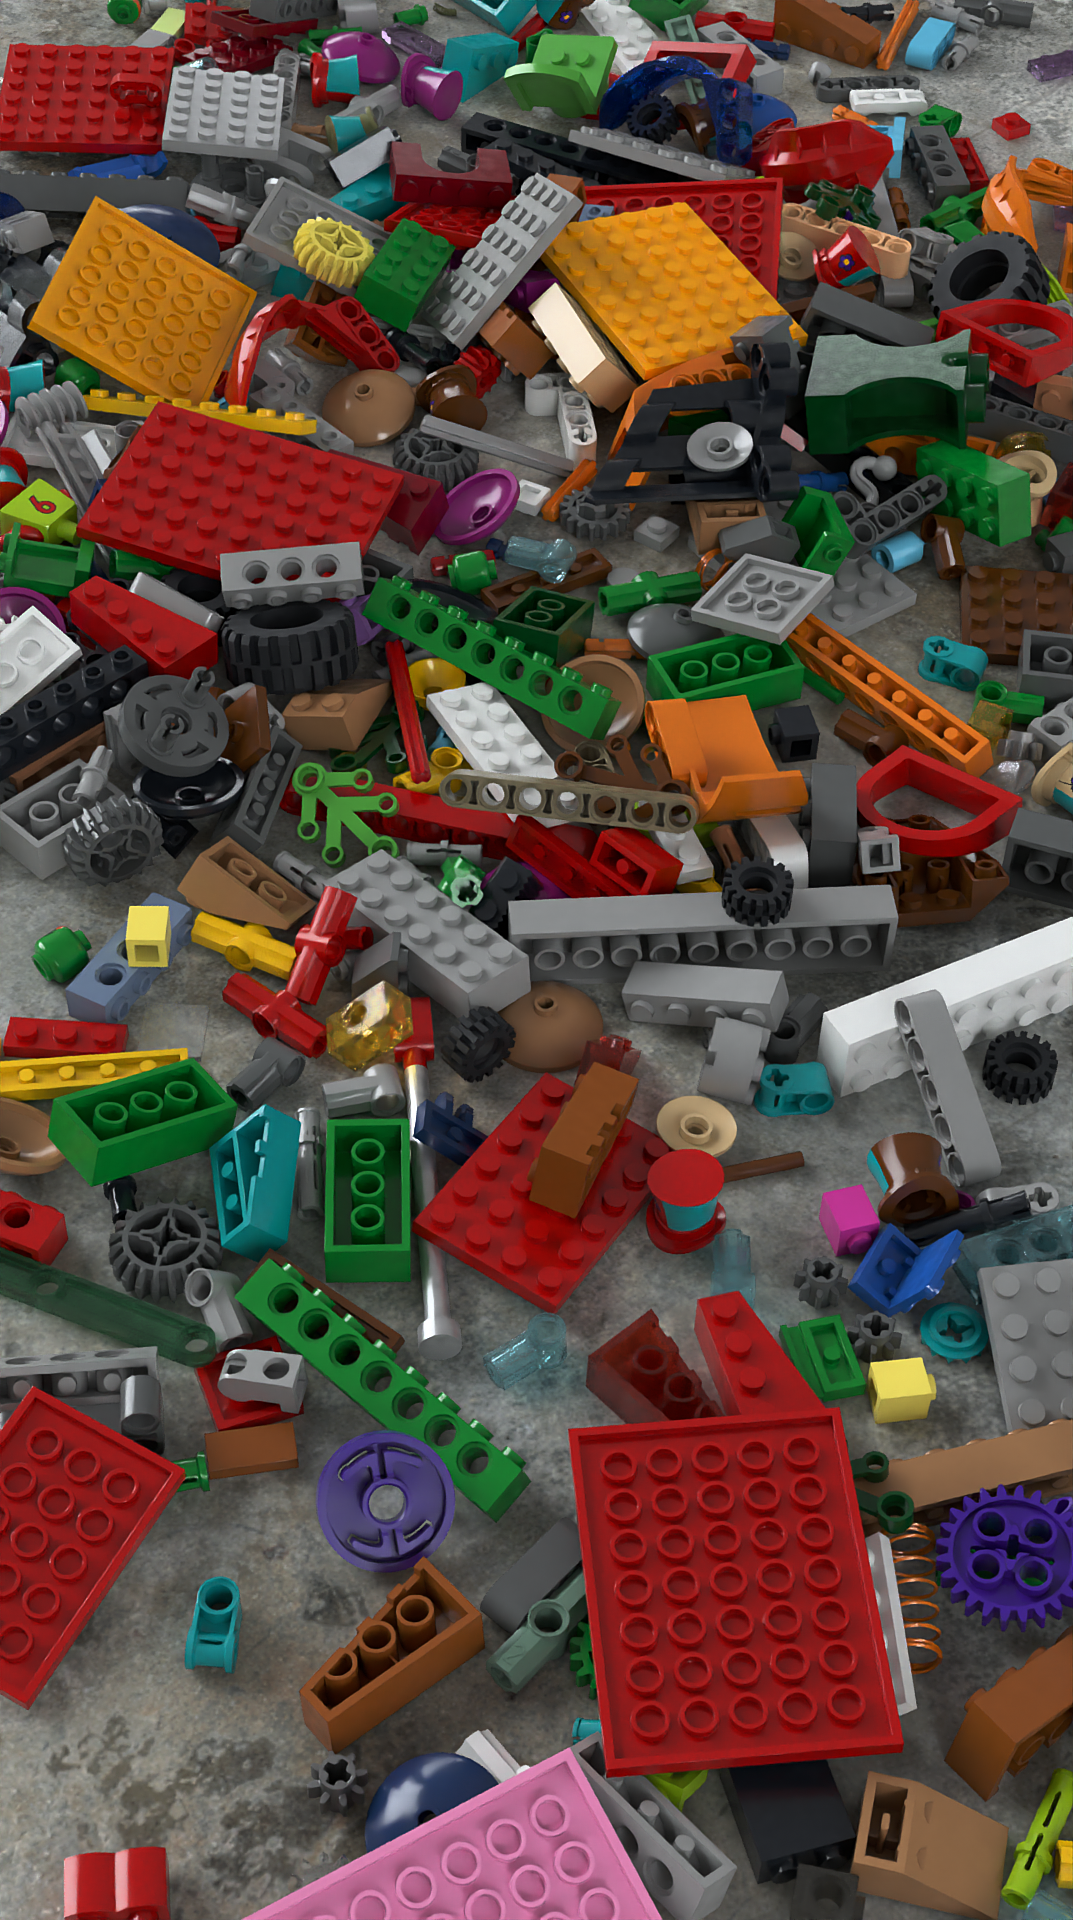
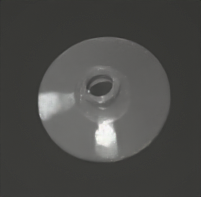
M1014 759L991 767L979 779L1020 796L1035 779L1036 768L1029 760Z

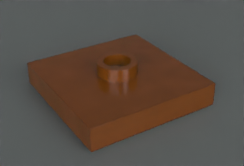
M256 684L224 710L229 724V739L220 757L235 763L243 773L271 751L267 691L265 687Z

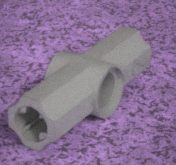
M390 84L367 98L360 95L355 96L347 109L334 116H359V114L366 113L365 107L370 106L377 124L380 126L384 116L403 105L401 94L396 86Z
M192 183L185 207L211 216L217 222L245 230L248 229L260 208L248 204L246 200L225 192H216L198 183Z

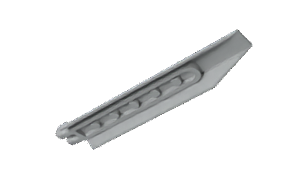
M43 421L41 428L36 427V432L83 517L89 508L88 503L97 479H105L103 472L112 461V458L96 429L81 437L80 434L76 433L70 422L60 423L58 432L52 422ZM96 543L109 565V555L111 550L115 548ZM134 580L127 581L130 583V585H132Z

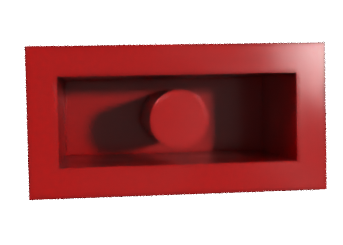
M626 827L601 831L589 864L634 896L672 894L684 865L683 862L635 828Z

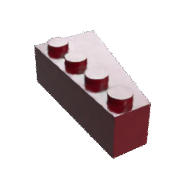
M329 449V453L404 475V485L380 529L386 532L390 539L398 544L400 542L404 543L411 552L419 556L449 509L442 482Z

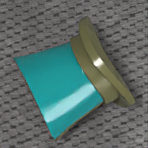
M370 106L365 107L366 113L359 114V116L327 115L325 117L327 142L334 154L379 128Z

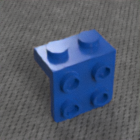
M889 1223L880 1229L847 1288L871 1309L877 1310L887 1317H891L900 1311L905 1314L918 1301L924 1298L930 1300L942 1289L945 1283L942 1276L946 1269L950 1268L959 1258L961 1250L958 1247L964 1235L956 1229L921 1250L893 1224Z

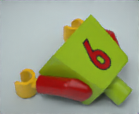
M38 478L0 510V553L3 552L5 533H12L14 522L21 523V539L56 545L66 540L74 545H78L82 539L77 537L76 533L78 508L69 491L66 489L58 491L44 480Z

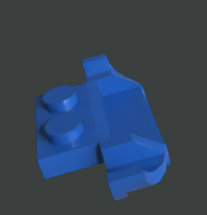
M163 151L157 152L154 156L129 154V156L82 167L77 166L67 174L68 176L80 177V173H93L99 178H108L110 174H121L126 176V179H137L140 175L156 178L165 170L168 160Z

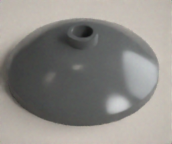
M674 603L652 604L636 611L631 616L627 627L629 642L647 660L650 655L726 636L720 628L692 621L690 610L692 607Z

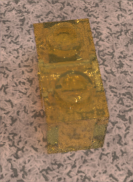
M383 980L326 1018L328 1055L356 1072L413 1035L411 998Z

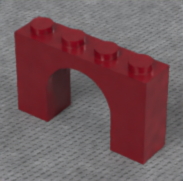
M391 142L389 174L393 201L503 209L511 199L513 182L506 150L477 148L474 171L449 173L437 170L423 160L420 143Z

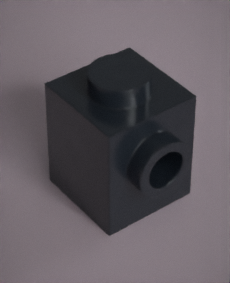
M809 705L774 709L773 724L768 725V739L771 745L776 746L781 762L790 763L816 759L820 732Z

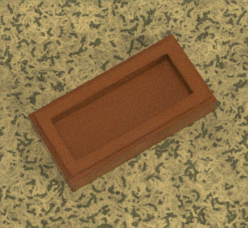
M293 1422L204 1434L209 1480L299 1468Z

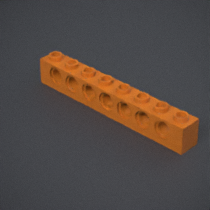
M809 613L785 639L803 665L844 692L845 698L885 727L889 724L900 727L906 733L909 744L921 753L977 778H980L994 764L990 740L813 614Z

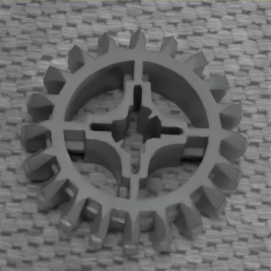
M410 428L409 433L401 434V439L396 441L394 447V468L440 481L443 484L444 490L448 493L462 481L475 475L478 470L479 453L477 450L420 432V429Z
M126 795L121 796L118 801L110 796L107 802L102 804L96 800L95 807L90 810L83 808L84 815L80 818H72L73 827L65 830L66 839L62 841L65 861L74 875L89 886L100 883L104 887L111 882L119 883L122 880L131 879L135 874L142 875V869L145 866L154 865L152 858L161 854L159 847L164 843L162 825L153 809L137 797L129 799Z
M176 1196L170 1203H163L158 1197L155 1205L148 1206L141 1201L139 1212L127 1210L125 1220L116 1221L115 1233L110 1234V1252H108L109 1264L112 1265L114 1277L117 1281H122L126 1292L136 1290V1295H138L140 1300L150 1294L156 1304L163 1296H169L171 1301L175 1303L177 1295L185 1294V1282L193 1270L197 1268L218 1270V1266L223 1261V1247L221 1246L220 1231L215 1218H209L205 1207L196 1210L192 1200L184 1205H180Z

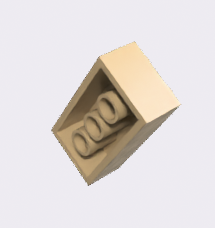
M556 282L528 307L535 318L532 321L533 326L540 334L546 335L547 338L544 340V343L555 355H559V358L556 360L557 363L567 374L572 375L569 381L579 393L582 394L586 391L587 397L597 408L603 405L611 413L632 396L634 390L639 385L602 330L579 303Z

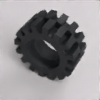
M652 94L648 95L646 101L643 98L640 99V105L634 104L631 107L634 112L629 111L627 115L629 119H626L627 127L632 136L650 139L654 143L661 145L664 144V140L670 142L672 140L670 135H676L678 132L676 128H680L681 124L671 100L665 95L662 97L660 94H656L655 98H653ZM656 118H659V119H658L656 122H654L653 124L648 125L652 120H654V119H656Z
M748 856L741 858V864L737 861L733 862L731 869H726L723 880L722 906L726 908V914L729 917L735 914V921L740 924L744 919L748 920L747 926L754 927V922H760L761 927H767L768 920L773 925L779 923L780 917L784 919L791 908L794 879H791L792 874L790 870L785 871V865L781 862L774 866V859L769 857L766 862H761V856H754V861L750 862ZM757 888L769 893L753 894L746 890Z
M480 1006L478 1011L475 1009L470 1010L469 1017L467 1018L464 1015L458 1019L460 1024L457 1027L452 1025L449 1029L452 1034L451 1036H445L443 1042L446 1045L441 1047L443 1061L465 1081L467 1080L470 1083H473L474 1080L477 1082L482 1081L484 1074L488 1077L492 1075L493 1068L496 1066L499 1069L503 1065L501 1062L503 1057L508 1058L511 1054L508 1048H512L515 1045L513 1038L516 1037V1032L514 1028L489 1006L487 1008Z
M1009 1031L1006 1038L1000 1034L996 1036L995 1042H990L985 1056L982 1078L983 1081L986 1080L985 1086L988 1090L995 1088L993 1094L999 1099L1004 1094L1006 1095L1005 1102L1012 1104L1013 1098L1019 1099V1105H1026L1027 1098L1034 1104L1039 1102L1040 1096L1043 1099L1048 1096L1049 1090L1051 1091L1058 1060H1056V1051H1050L1051 1044L1047 1040L1042 1044L1039 1043L1041 1036L1034 1034L1033 1038L1030 1039L1027 1038L1028 1032L1021 1031L1020 1036L1016 1037L1014 1031ZM1007 1064H1023L1031 1068L1033 1071H1015L1008 1067Z

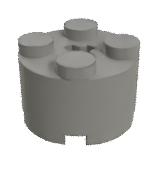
M337 0L341 28L362 26L363 32L369 34L379 32L375 0Z
M716 1016L708 1041L707 1052L704 1056L697 1091L751 1106L757 1083L751 1081L759 1083L765 1059H762L763 1053L759 1052V1050L766 1051L771 1029L728 1017Z

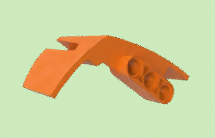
M729 347L692 359L642 384L632 394L607 460L613 459L619 451L633 419L642 405L647 402L653 389L751 378V368L744 365L737 358L733 347ZM714 410L670 411L660 432L668 429L669 418L673 416H686ZM632 472L625 486L645 485L651 472ZM629 503L630 511H633L636 503Z
M746 695L686 702L684 698L647 701L645 706V723L651 743L659 745L665 756L664 764L671 778L681 780L687 784L692 798L697 801L700 814L695 824L798 814L802 812L800 806L808 804L809 795L801 771H778L760 733ZM654 751L655 757L657 758L658 752ZM687 809L686 811L691 818V812Z

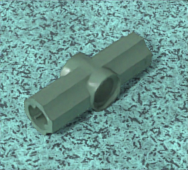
M578 1568L548 1599L535 1603L528 1612L527 1621L486 1661V1670L490 1673L494 1682L504 1691L517 1694L548 1661L558 1659L565 1653L568 1648V1640L577 1632V1624L588 1621L583 1569ZM544 1627H552L557 1631L552 1633H545L539 1629Z

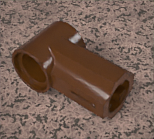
M928 514L922 521L920 534L925 543L931 544L939 578L946 581L960 578L961 572H967L960 544L965 532L964 523L960 518Z
M849 708L841 714L834 728V735L860 749L865 760L872 767L892 754L900 746L905 745L909 747V739L900 727L889 724L882 728Z

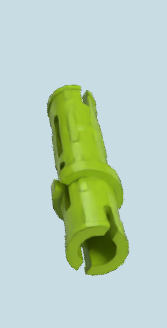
M1064 1768L1054 1769L1051 1781L1036 1811L1025 1841L1018 1843L1013 1853L1016 1862L1006 1885L1001 1891V1897L1014 1908L1020 1910L1031 1908L1034 1895L1043 1875L1049 1874L1054 1864L1052 1853L1073 1806V1772Z

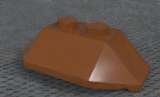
M314 280L303 301L325 306L347 295L337 293L333 288ZM308 325L299 326L297 329H290L284 343L285 348L309 363L345 367L349 360Z

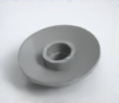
M731 422L710 423L697 429L691 435L687 443V453L691 462L701 469L712 472L728 471L741 466L749 459V454L753 447V439L751 434L738 424Z

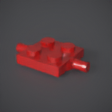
M206 0V5L200 2L186 3L184 39H188L194 44L208 47L214 42H222L228 40L231 36H238V32H224L220 30L221 26L210 23L212 11L236 8L229 6L219 7L217 6V0H213V2Z

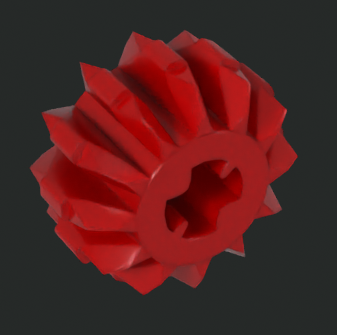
M480 344L476 347H468L466 353L461 352L460 358L454 361L455 365H465L473 371L477 383L475 396L479 399L483 398L485 392H491V387L497 383L496 379L502 372L500 369L501 361L491 350Z

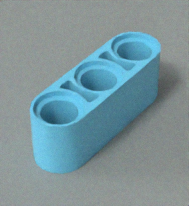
M929 17L910 42L905 56V64L932 71L952 44L956 24Z

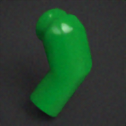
M1063 516L1052 533L1047 529L1041 530L1034 539L1035 544L1040 546L1041 550L1045 552L1047 538L1073 531V520Z

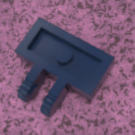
M443 1091V1093L437 1096L434 1103L426 1099L417 1107L413 1137L449 1158L457 1165L463 1166L488 1136L472 1127L474 1109L469 1105H460L453 1115L454 1097L448 1092Z

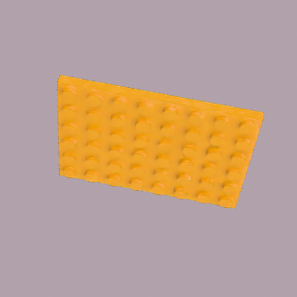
M677 202L673 205L657 208L650 207L636 212H623L620 215L597 217L593 220L570 222L540 256V259L643 380L653 379L692 359L733 347L730 336L758 316L789 315L686 202ZM792 318L793 324L789 327L792 340H798L800 347L806 346L808 334Z

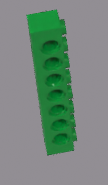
M394 575L392 579L378 577L362 613L363 616L588 739L604 740L621 705V701L611 696L613 691L610 688L593 682L592 686L582 681L584 675L566 666H564L563 670L552 665L554 662L552 657L539 651H535L534 655L524 650L526 645L524 642L506 635L505 639L496 635L497 628L481 620H478L477 623L468 620L469 613L453 605H449V608L440 605L439 601L441 598L425 590H421L420 593L412 590L413 583L397 575ZM409 602L410 612L405 616L404 608L406 603ZM435 617H437L438 627L433 632L432 621ZM465 631L467 640L465 645L461 647L460 636ZM493 647L495 650L494 660L490 663L488 660V652L490 648ZM522 662L524 666L523 675L520 678H518L516 674V669L518 664ZM548 678H551L553 681V688L551 692L547 694L545 691V683ZM578 693H580L582 696V705L578 710H576L574 706V698Z
M268 1258L234 1298L298 1355H303V1359L386 1430L412 1435L432 1448L445 1463L451 1475L454 1488L497 1523L532 1482L522 1470L527 1463L508 1446H505L500 1451L489 1441L494 1437L493 1434L473 1418L467 1424L457 1415L461 1408L446 1394L440 1392L435 1397L425 1389L429 1381L415 1368L409 1365L403 1370L393 1361L398 1356L385 1343L377 1339L372 1344L362 1335L366 1332V1329L350 1314L346 1313L341 1318L333 1312L332 1309L336 1304L320 1289L316 1287L312 1293L301 1285L305 1278L289 1263L286 1262L281 1268ZM298 1299V1304L293 1311L283 1313L284 1307L288 1302ZM329 1325L328 1332L322 1338L313 1339L315 1331L320 1326ZM356 1350L360 1351L356 1362L351 1365H344V1360L349 1353ZM388 1376L392 1377L387 1389L375 1392V1386L380 1379ZM423 1403V1410L417 1417L406 1419V1413L412 1405ZM447 1430H456L455 1438L450 1444L438 1446V1439L442 1433ZM477 1458H489L488 1465L482 1472L477 1474L470 1473V1467Z

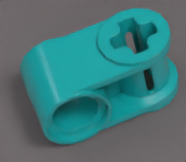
M931 636L924 641L923 651L925 655L918 665V673L927 681L938 682L961 691L969 692L975 690L978 684H980L988 664V657L978 647L951 641L942 636ZM940 646L941 651L940 653H937L938 647ZM932 665H935V666H934V671L932 672V671L930 670V669H931V666H932Z
M819 1062L786 1065L770 1064L763 1067L759 1080L761 1087L754 1096L756 1110L768 1117L803 1114L820 1115L829 1111L835 1103L827 1069ZM772 1075H775V1076H774V1080H773V1081H770V1080H771V1076H772ZM775 1100H778L777 1105L774 1106Z
M223 1576L212 1577L206 1580L199 1588L193 1621L186 1640L185 1669L193 1670L196 1665L224 1668L225 1672L233 1674L235 1671L239 1650L242 1607L239 1588L230 1578ZM224 1602L229 1604V1606L223 1610L211 1609V1607L217 1603Z

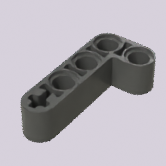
M936 475L925 476L867 513L853 494L847 491L837 492L833 498L855 541L846 557L849 559L861 557L879 543L893 537L929 514L946 498L948 491L945 482Z
M136 1375L125 1379L120 1386V1402L71 1406L160 1456L164 1453L163 1398L161 1384L154 1377ZM14 1411L0 1412V1430Z

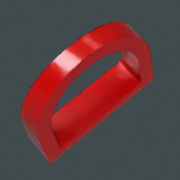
M652 41L634 81L633 102L639 106L640 99L643 98L646 101L648 95L652 94L653 96L667 69L670 66L724 68V73L718 85H721L732 104L757 61L747 44ZM659 118L652 120L649 125L656 122ZM679 120V122L681 123V124H680V128H676V129H677V130H684V129H686V128L684 127L682 121Z
M987 299L943 310L940 313L934 341L939 342L960 333L964 329H971L972 353H988L990 370L1025 388L1066 369L1073 363V317L1056 308L1026 300ZM999 324L1032 325L1054 333L1061 341L1029 350L986 327Z
M905 745L900 746L892 754L869 769L856 784L857 824L860 828L869 826L888 827L889 835H898L900 851L931 857H955L976 853L1006 837L1010 833L1018 807L1022 808L1023 798ZM905 785H909L978 817L965 825L952 829L919 830L888 820L873 805L888 794Z

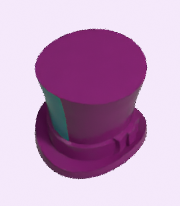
M422 53L410 55L404 63L401 75V99L403 106L410 108L413 105H420L440 121L449 119L457 110L462 97L463 78L461 73L455 70L436 68L434 61Z

